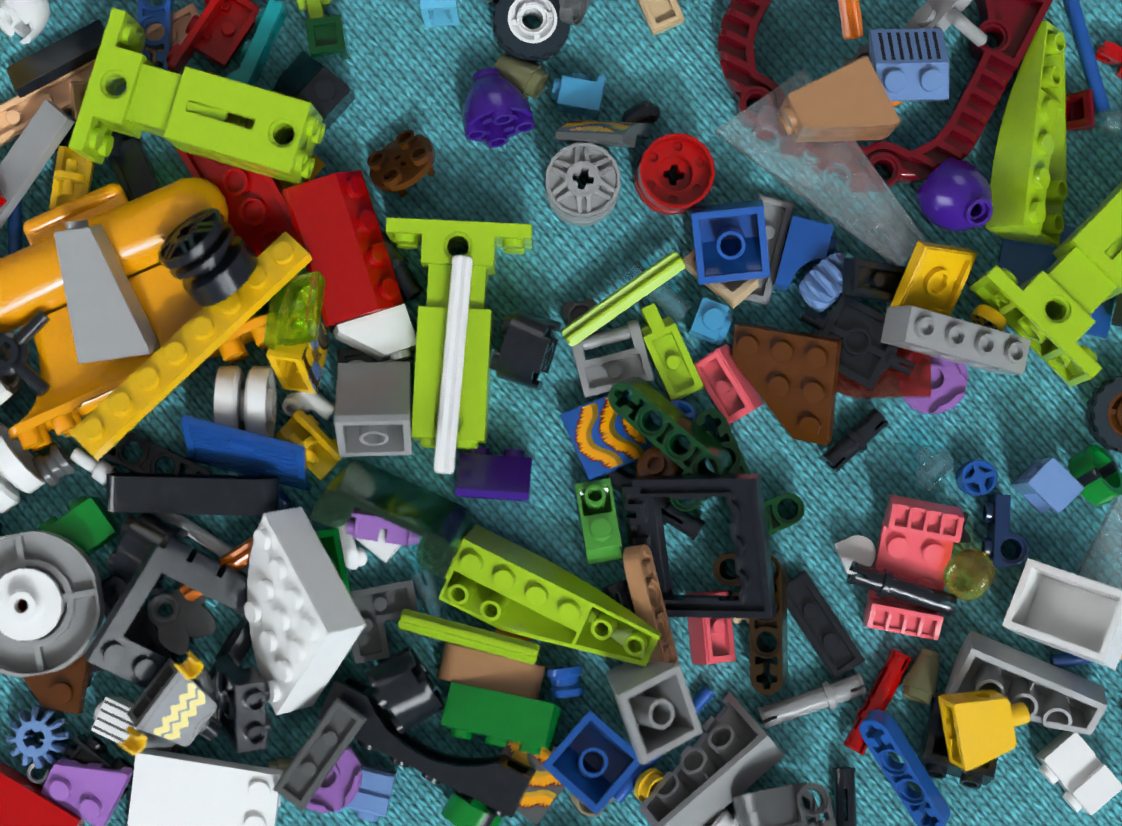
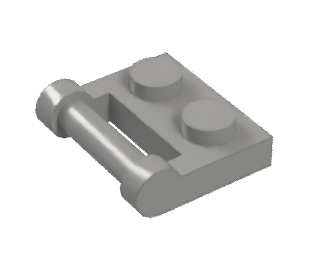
M637 319L627 321V325L591 334L577 345L571 346L584 398L608 393L615 384L629 377H640L646 382L654 380ZM631 339L633 344L632 349L586 360L584 354L586 350Z

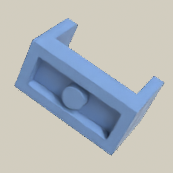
M1054 457L1035 460L1011 484L1040 514L1045 513L1049 508L1056 513L1062 512L1085 489Z

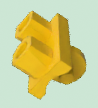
M58 146L49 205L50 210L89 193L91 189L94 162L88 161L66 146Z
M301 409L297 410L289 421L275 434L279 440L305 446L307 468L319 480L325 478L343 458L339 457L337 440L330 439L319 428V422L311 414L306 415Z

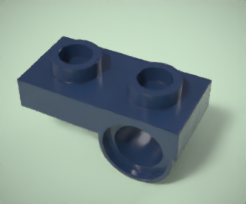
M989 495L988 502L985 501L983 504L982 519L984 523H987V537L982 538L981 557L986 559V566L1008 567V565H1018L1028 555L1026 540L1019 534L1009 533L1011 495ZM1007 539L1011 540L1016 548L1014 556L1010 559L1004 558L1001 554V545Z

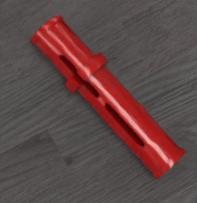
M891 648L862 708H858L855 713L857 718L850 733H848L843 742L844 746L861 755L865 754L868 746L859 732L860 725L870 711L886 710L912 658Z

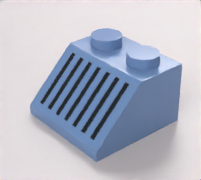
M942 28L869 30V60L891 102L943 101L949 99V59Z

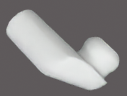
M296 391L285 397L282 403V410L288 416H292L299 409L304 413L314 411L328 421L335 412V404L318 392L313 394Z
M341 519L330 524L331 529H339L345 566L352 570L364 566L367 562V553L363 548L356 547L352 534H346L348 520Z

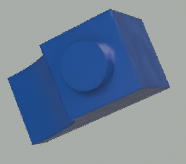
M792 215L772 289L785 292L789 288L796 272L807 265L819 264L822 259L824 260L830 254H834L837 237L832 236L833 225Z

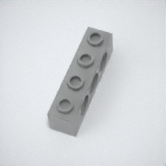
M914 306L887 307L881 343L995 374L1024 375L1031 340Z

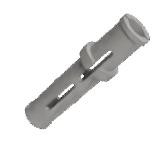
M856 673V675L830 684L828 680L821 682V687L763 707H757L766 730L769 727L827 707L830 710L838 708L837 704L867 695V690L863 686L865 684L861 674Z

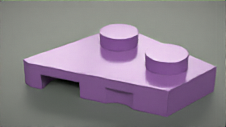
M60 759L53 765L41 793L90 824L106 826L134 770L130 767H123L121 770L105 769L103 764L89 762L81 764L76 760Z

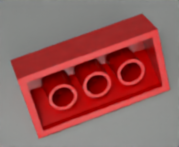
M361 170L333 173L282 190L298 242L312 257V260L306 267L326 327L404 304Z

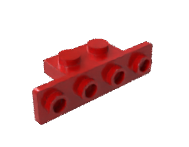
M205 0L206 8L200 16L194 15L188 23L185 31L188 34L181 45L176 43L168 53L166 58L168 71L180 74L194 52L225 70L254 27L260 7L249 0Z

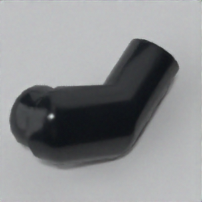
M641 101L624 112L621 122L655 123L660 117V109L652 101Z

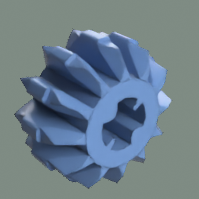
M841 252L830 254L826 259H822L800 282L799 292L804 297L803 300L817 312L829 310L838 303L842 296L844 258L846 257Z
M35 706L31 713L27 710L19 712L20 721H12L9 724L11 730L17 733L6 738L8 743L16 742L17 745L16 748L12 749L10 755L14 757L23 753L21 765L27 766L32 760L37 769L44 767L46 761L54 764L58 761L57 753H65L68 749L60 740L69 738L71 733L60 731L59 727L65 725L67 721L65 718L54 721L56 710L48 709L44 714L41 706ZM42 731L45 738L41 739V742L35 743L33 740V736L37 735L35 732Z

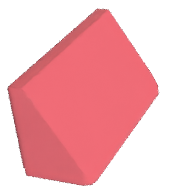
M725 344L696 361L694 365L704 388L716 408L724 415L728 424H731L763 405V401L732 360L733 351L731 347Z
M729 589L692 592L686 595L730 596ZM687 617L692 664L708 665L736 661L732 618Z

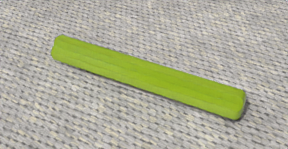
M672 251L562 328V336L570 346L577 345L685 269L686 266L683 259L676 251Z
M403 609L398 622L400 630L528 664H535L540 650V645L534 642L410 609Z

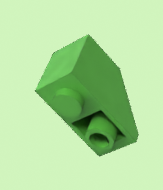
M611 479L576 483L575 489L587 564L622 560V543Z

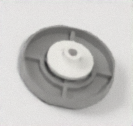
M36 530L0 537V673L23 678L64 669L86 653L102 626L105 603L99 571L82 548L59 534Z

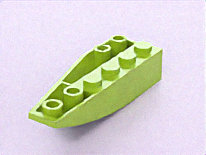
M1042 21L1024 56L1008 99L993 159L990 184L993 213L985 228L1003 239L1055 247L1059 246L1060 235L1064 229L1063 208L1064 200L1068 195L1066 183L1065 34L1048 21Z
M477 524L463 538L438 598L501 631L645 667L661 636L660 632L633 612L579 577Z

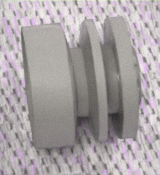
M574 143L562 148L552 157L546 170V198L551 210L560 220L573 226H591L603 221L613 211L619 197L620 171L615 159L604 148L593 143ZM581 175H587L588 182L592 183L586 184L585 189H579L578 182L575 181L579 180Z

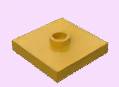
M917 241L890 306H914L951 317L978 254L969 248Z

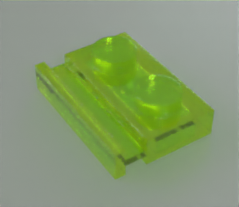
M319 271L294 276L270 299L264 343L271 350L276 349L277 345L282 344L288 347L317 341L326 280Z

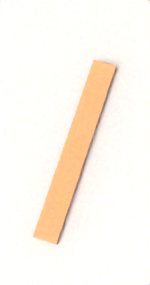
M193 3L173 13L172 47L176 43L181 45L188 35L185 33L188 23L194 15L200 16ZM158 23L150 25L146 29V38L150 41L160 40L165 32L164 26ZM146 47L145 51L150 50L153 54L152 63L155 66L158 65L156 50ZM96 59L22 98L17 95L0 104V148L19 138L45 99L53 102L64 113L71 111L70 81L90 80Z

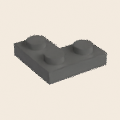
M414 579L350 591L351 598L366 624L352 645L355 664L391 657L385 621L399 619L403 609L420 612Z

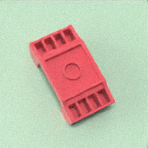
M890 494L880 530L873 568L880 571L888 569L893 571L895 576L944 591L954 542L960 543L964 523L961 507ZM868 589L862 626L938 641L944 616L939 612L888 595L885 598L876 595V591Z

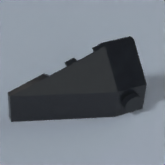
M304 51L279 76L272 91L312 103L323 117L322 123L326 125L325 131L355 100L350 88L324 65ZM294 136L290 137L285 144H289Z

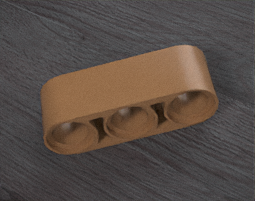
M445 642L437 678L538 700L546 666L538 663L528 664Z

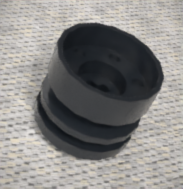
M214 208L202 210L182 222L166 238L158 252L160 263L170 269V274L174 278L183 279V288L203 307L215 305L235 293L252 275L258 262L257 254L242 237L233 236L234 229L232 225L225 222L224 216L219 210Z

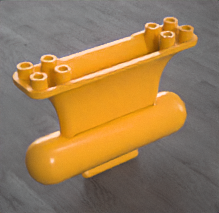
M195 176L181 178L129 202L122 187L117 183H110L24 222L23 232L29 246L0 259V333L13 332L22 328L39 310L51 319L33 337L38 354L39 374L51 388L45 395L41 397L37 395L35 403L27 416L8 430L10 439L20 442L24 451L32 449L33 452H38L50 447L53 442L49 433L54 430L57 436L65 434L66 438L72 437L69 432L82 421L81 418L92 412L155 353L78 364L54 232L66 230V222L88 219L89 226L102 224L161 347L203 308L183 288V279L174 278L170 274V269L160 263L158 252L161 245L182 222L202 210L209 208L217 209L224 216L225 222H227L228 210L225 198L219 189L207 179ZM274 313L253 315L207 359L222 356L223 360L228 361L229 364L240 362L249 357L245 345L255 341L257 346H261L262 350L268 349L280 323L279 317Z

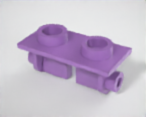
M358 502V506L350 505L349 516L356 517V519H348L346 534H352L354 539L378 542L381 528L387 529L385 543L409 547L411 543L418 544L420 530L414 529V526L422 527V516L415 515V510L405 507H395L394 512L379 510L380 505L370 502Z

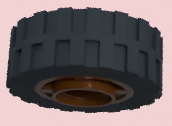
M1122 375L1103 381L1099 388L1094 389L1091 399H1088L1086 405L1088 406V411L1085 413L1089 423L1088 429L1095 436L1094 439L1098 443H1102L1104 448L1122 453Z

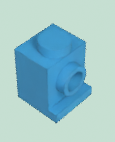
M571 73L570 77L562 76V79L555 78L551 99L558 100L557 111L599 118L606 76L599 75L597 82L591 81L590 76L581 73Z
M703 297L699 303L688 335L721 347L733 319V313L728 312L730 307Z

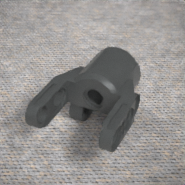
M807 782L781 786L733 798L738 826H836L830 796L827 790L818 783L807 784ZM807 790H814L819 794L821 798L819 808L815 798ZM802 797L806 799L808 803V809L804 807L802 803ZM821 814H824L825 820H820ZM811 818L812 822L807 824V820Z

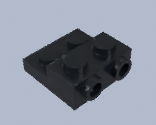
M230 655L215 657L216 701L218 704L217 720L222 723V731L237 754L266 749V740L271 731L269 715L265 712L267 701L270 699V688L267 679H263L255 667L243 669L241 666L238 667Z
M937 690L936 697L932 698L927 728L922 733L918 753L920 762L930 777L946 778L948 774L960 778L959 783L968 788L978 789L981 788V785L986 786L995 777L998 757L966 772L949 762L938 696L943 695L944 692Z

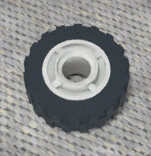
M499 0L495 6L492 24L493 34L497 38V44L500 49L503 48L508 56L536 64L537 61H547L552 55L555 56L561 47L564 46L571 28L570 24L563 23L560 20L559 0ZM533 15L540 20L541 26L536 29H529L523 24L522 19Z

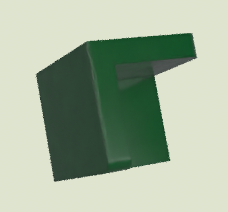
M340 14L305 20L309 50L312 58L340 54L342 59L350 58L345 24Z

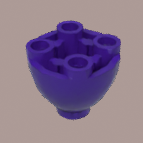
M485 68L477 71L472 76L473 85L466 96L462 110V121L467 140L487 142L488 147L496 148L505 145L509 137L530 131L535 127L532 111L525 96L515 85L503 78L498 69Z
M956 158L946 159L930 173L923 186L917 191L916 198L927 221L944 230L966 231L976 226H982L989 221L993 213L991 187L983 173L967 161L957 160Z

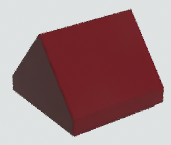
M1088 89L1067 94L1066 131L1093 130L1095 126L1093 90Z

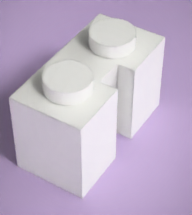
M1064 730L1035 755L1042 764L1038 768L1041 774L1052 785L1056 782L1059 783L1066 792L1062 795L1063 799L1075 812L1082 810L1092 816L1122 790L1120 781L1106 765L1102 764L1095 756L1094 751L1078 733Z

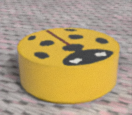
M986 304L977 305L970 315L974 324L999 331H1004L1007 326L1006 318L999 311Z

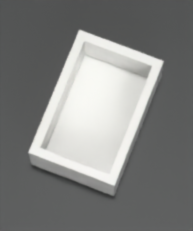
M1028 558L1002 626L1017 635L1116 670L1122 655V590Z

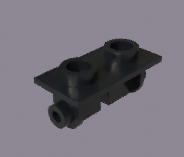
M85 734L75 737L73 740L79 746L76 747L72 744L64 753L67 759L76 760L81 764L92 762L103 764L105 769L121 770L123 767H130L134 770V767L121 757L115 759L105 751L107 748L106 744L92 734H89L88 737ZM132 775V777H131V779H130L128 785H131V784H132V782H133V775ZM126 787L121 799L128 792L129 788Z

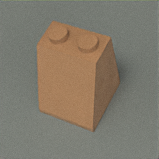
M868 56L787 94L779 109L781 115L777 116L782 131L786 136L791 134L795 143L883 140L889 137L901 122Z

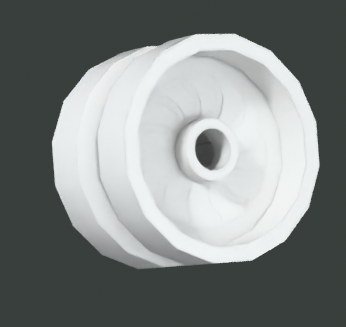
M220 366L215 380L214 423L274 438L277 395L273 368L271 366H252L247 378H245L244 372L239 366Z
M1 422L0 513H7L20 503L19 490L32 494L44 485L46 481L36 470L32 462L34 457L30 451H24L20 442L12 441L8 434L9 428Z

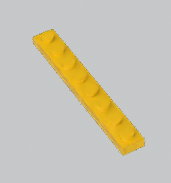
M285 231L257 257L258 262L254 272L235 293L215 305L203 307L69 433L98 461L312 260L309 252Z

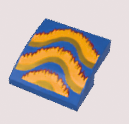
M608 396L560 415L589 481L619 468L624 469L636 464L640 455L646 449L652 447L645 436L612 409Z

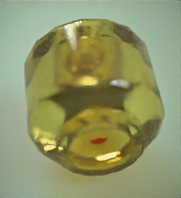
M975 549L962 550L945 566L943 573L944 585L950 594L957 596V599L964 601L976 600L983 596L991 587L996 571L990 557L982 551Z

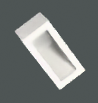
M405 304L337 324L333 330L335 339L378 361L389 358L394 361L406 360L412 356L411 351H414L416 348L417 338Z

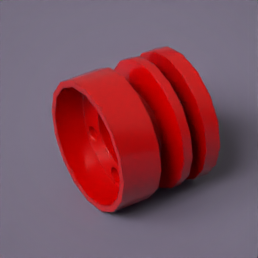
M682 133L666 134L653 141L637 161L634 171L635 190L641 202L652 211L664 215L682 214L691 209V207L696 206L711 190L715 177L714 160L708 148L695 137ZM670 169L674 170L675 176L680 177L673 185H669V179L663 177Z

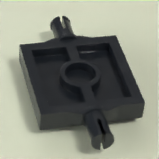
M842 294L835 309L826 317L809 308H806L801 316L800 321L818 329V335L842 339L838 374L870 391L874 390L881 375L889 367L909 377L916 365L897 355L898 347L881 343L886 315L847 295Z

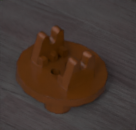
M404 130L382 150L376 151L369 156L367 164L370 167L369 175L371 180L380 190L387 192L397 191L399 196L403 198L407 195L404 189L417 183L426 174L429 177L435 174L432 164L434 163L436 151L431 141L425 136L416 135L413 130Z

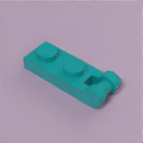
M269 0L267 7L262 6L255 19L256 32L252 39L248 38L245 41L241 51V58H243L239 70L232 71L228 75V79L256 86L288 14L283 3Z

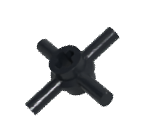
M41 310L16 334L11 332L0 333V375L11 376L17 374L40 397L45 395L51 386L27 364L29 359L27 343L51 320ZM5 348H9L8 353L11 355L8 361L5 360V354L2 352Z

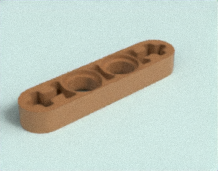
M646 544L628 546L623 553V565L635 614L661 633L650 660L678 664V656L651 550Z

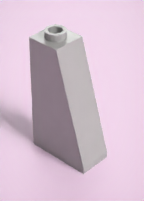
M88 219L66 222V230L54 232L78 364L145 355L157 351L160 348L159 341L102 224L89 226Z

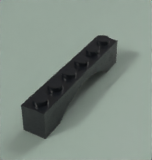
M345 673L335 680L318 720H322L336 698L339 697L368 718L354 737L358 739L357 742L360 746L370 751L379 750L389 755V759L401 767L411 766L422 772L421 775L426 780L435 784H441L442 782L454 788V791L464 799H475L487 805V810L497 816L505 817L507 815L511 818L514 816L535 775V769L505 754L483 758H466L449 755L430 748L412 737L409 733L400 734L390 718L391 714L387 709L383 710L373 694L375 690L373 687Z

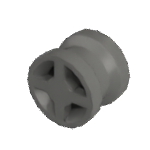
M58 442L52 444L49 452L46 454H38L32 458L36 470L51 487L57 486L60 483V479L66 474L72 475L78 470L76 464L70 460L68 452Z

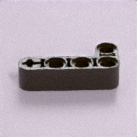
M735 550L721 555L714 563V576L723 585L739 586L738 577L729 576L724 569L725 561L736 557ZM771 550V561L776 566L773 582L777 614L773 619L749 618L750 679L753 688L764 695H771L777 692L785 684L788 677L787 566L783 556ZM768 631L775 635L777 638L776 648L769 649L763 646L760 639L762 632ZM777 656L778 659L775 658L770 663L771 675H777V678L770 684L768 678L762 677V674L768 669V659Z

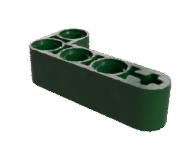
M629 377L615 384L610 389L608 401L612 409L684 470L681 475L728 474L730 472L733 461L731 454L640 377ZM627 389H629L632 392V394L630 395L631 401H629L627 398V396L629 395ZM652 411H656L661 415L662 426H658L652 421ZM679 434H683L689 439L690 449H685L679 444ZM706 458H711L717 463V473L707 468ZM707 499L671 500V502L680 511L688 512L697 508Z
M707 409L698 414L695 423L700 428L705 423L704 417H708L710 421L716 420L719 426L714 429L716 437L719 439L724 435L727 442L719 444L731 451L734 457L732 468L728 474H751L724 415L715 409ZM706 458L710 470L717 473V463L711 458ZM784 493L764 501L768 536L801 520L805 507L799 496L793 493ZM722 496L730 512V507L727 504V498L726 496ZM783 499H789L795 505V514L788 520L783 519L777 510L778 504Z

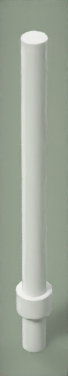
M78 447L70 456V460L92 473L91 478L102 485L106 484V474L117 473L115 472L116 467L105 460L97 461ZM153 513L161 519L188 531L189 534L187 536L220 557L234 549L181 514ZM249 564L241 569L247 575Z

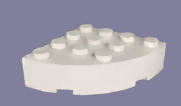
M297 507L264 513L253 535L247 578V602L244 606V613L249 622L251 641L260 676L263 679H267L269 684L270 699L267 702L271 703L275 714L280 715L311 707L315 704L366 624L303 508Z

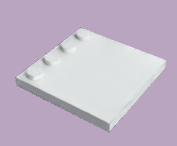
M144 748L135 756L127 826H276L280 794L275 792L273 788L282 777L283 770Z

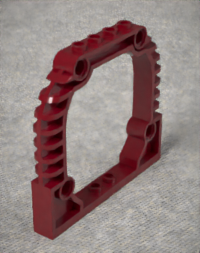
M772 0L731 1L719 30V63L729 89L739 99L736 107L737 118L744 126L751 129V135L764 142H769L770 139L782 145L781 149L783 152L794 158L800 159L803 156L813 161V167L822 173L832 175L834 172L844 177V183L855 190L863 191L865 188L874 193H883L889 190L896 182L915 183L925 181L930 173L948 158L963 160L967 157L979 140L1013 72L1018 68L1052 0H974L980 17L981 25L978 28L985 34L995 37L997 47L991 48L985 44L978 47L969 40V50L977 61L945 125L933 140L911 151L887 141L875 142L867 147H863L853 141L795 143L791 134L788 136L784 134L777 119V116L781 115L779 109L785 100L784 94L778 84L757 72L753 47L758 26ZM750 100H757L762 103L764 112L757 115L752 114L746 108V103ZM873 166H884L889 172L888 180H878L873 174Z

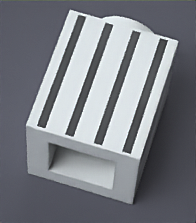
M105 697L104 701L99 703L94 712L93 719L95 722L91 731L116 743L124 742L130 736L126 732V728L129 725L136 730H140L127 715L135 703L122 697Z

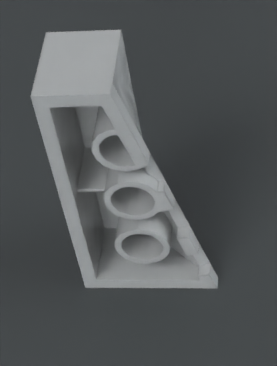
M972 630L969 631L955 658L944 694L994 690L1006 696L1010 705L1024 702L1030 714V721L1043 723V727L1092 735L1108 706L1102 685Z
M730 692L723 699L722 703L724 706L716 717L710 716L702 726L705 731L692 747L687 745L680 754L682 759L673 772L667 771L648 798L638 808L652 826H705L728 806L734 797L743 793L784 757V754Z

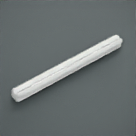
M456 255L452 259L434 471L443 474L453 473L455 465L473 263L472 258L465 255Z

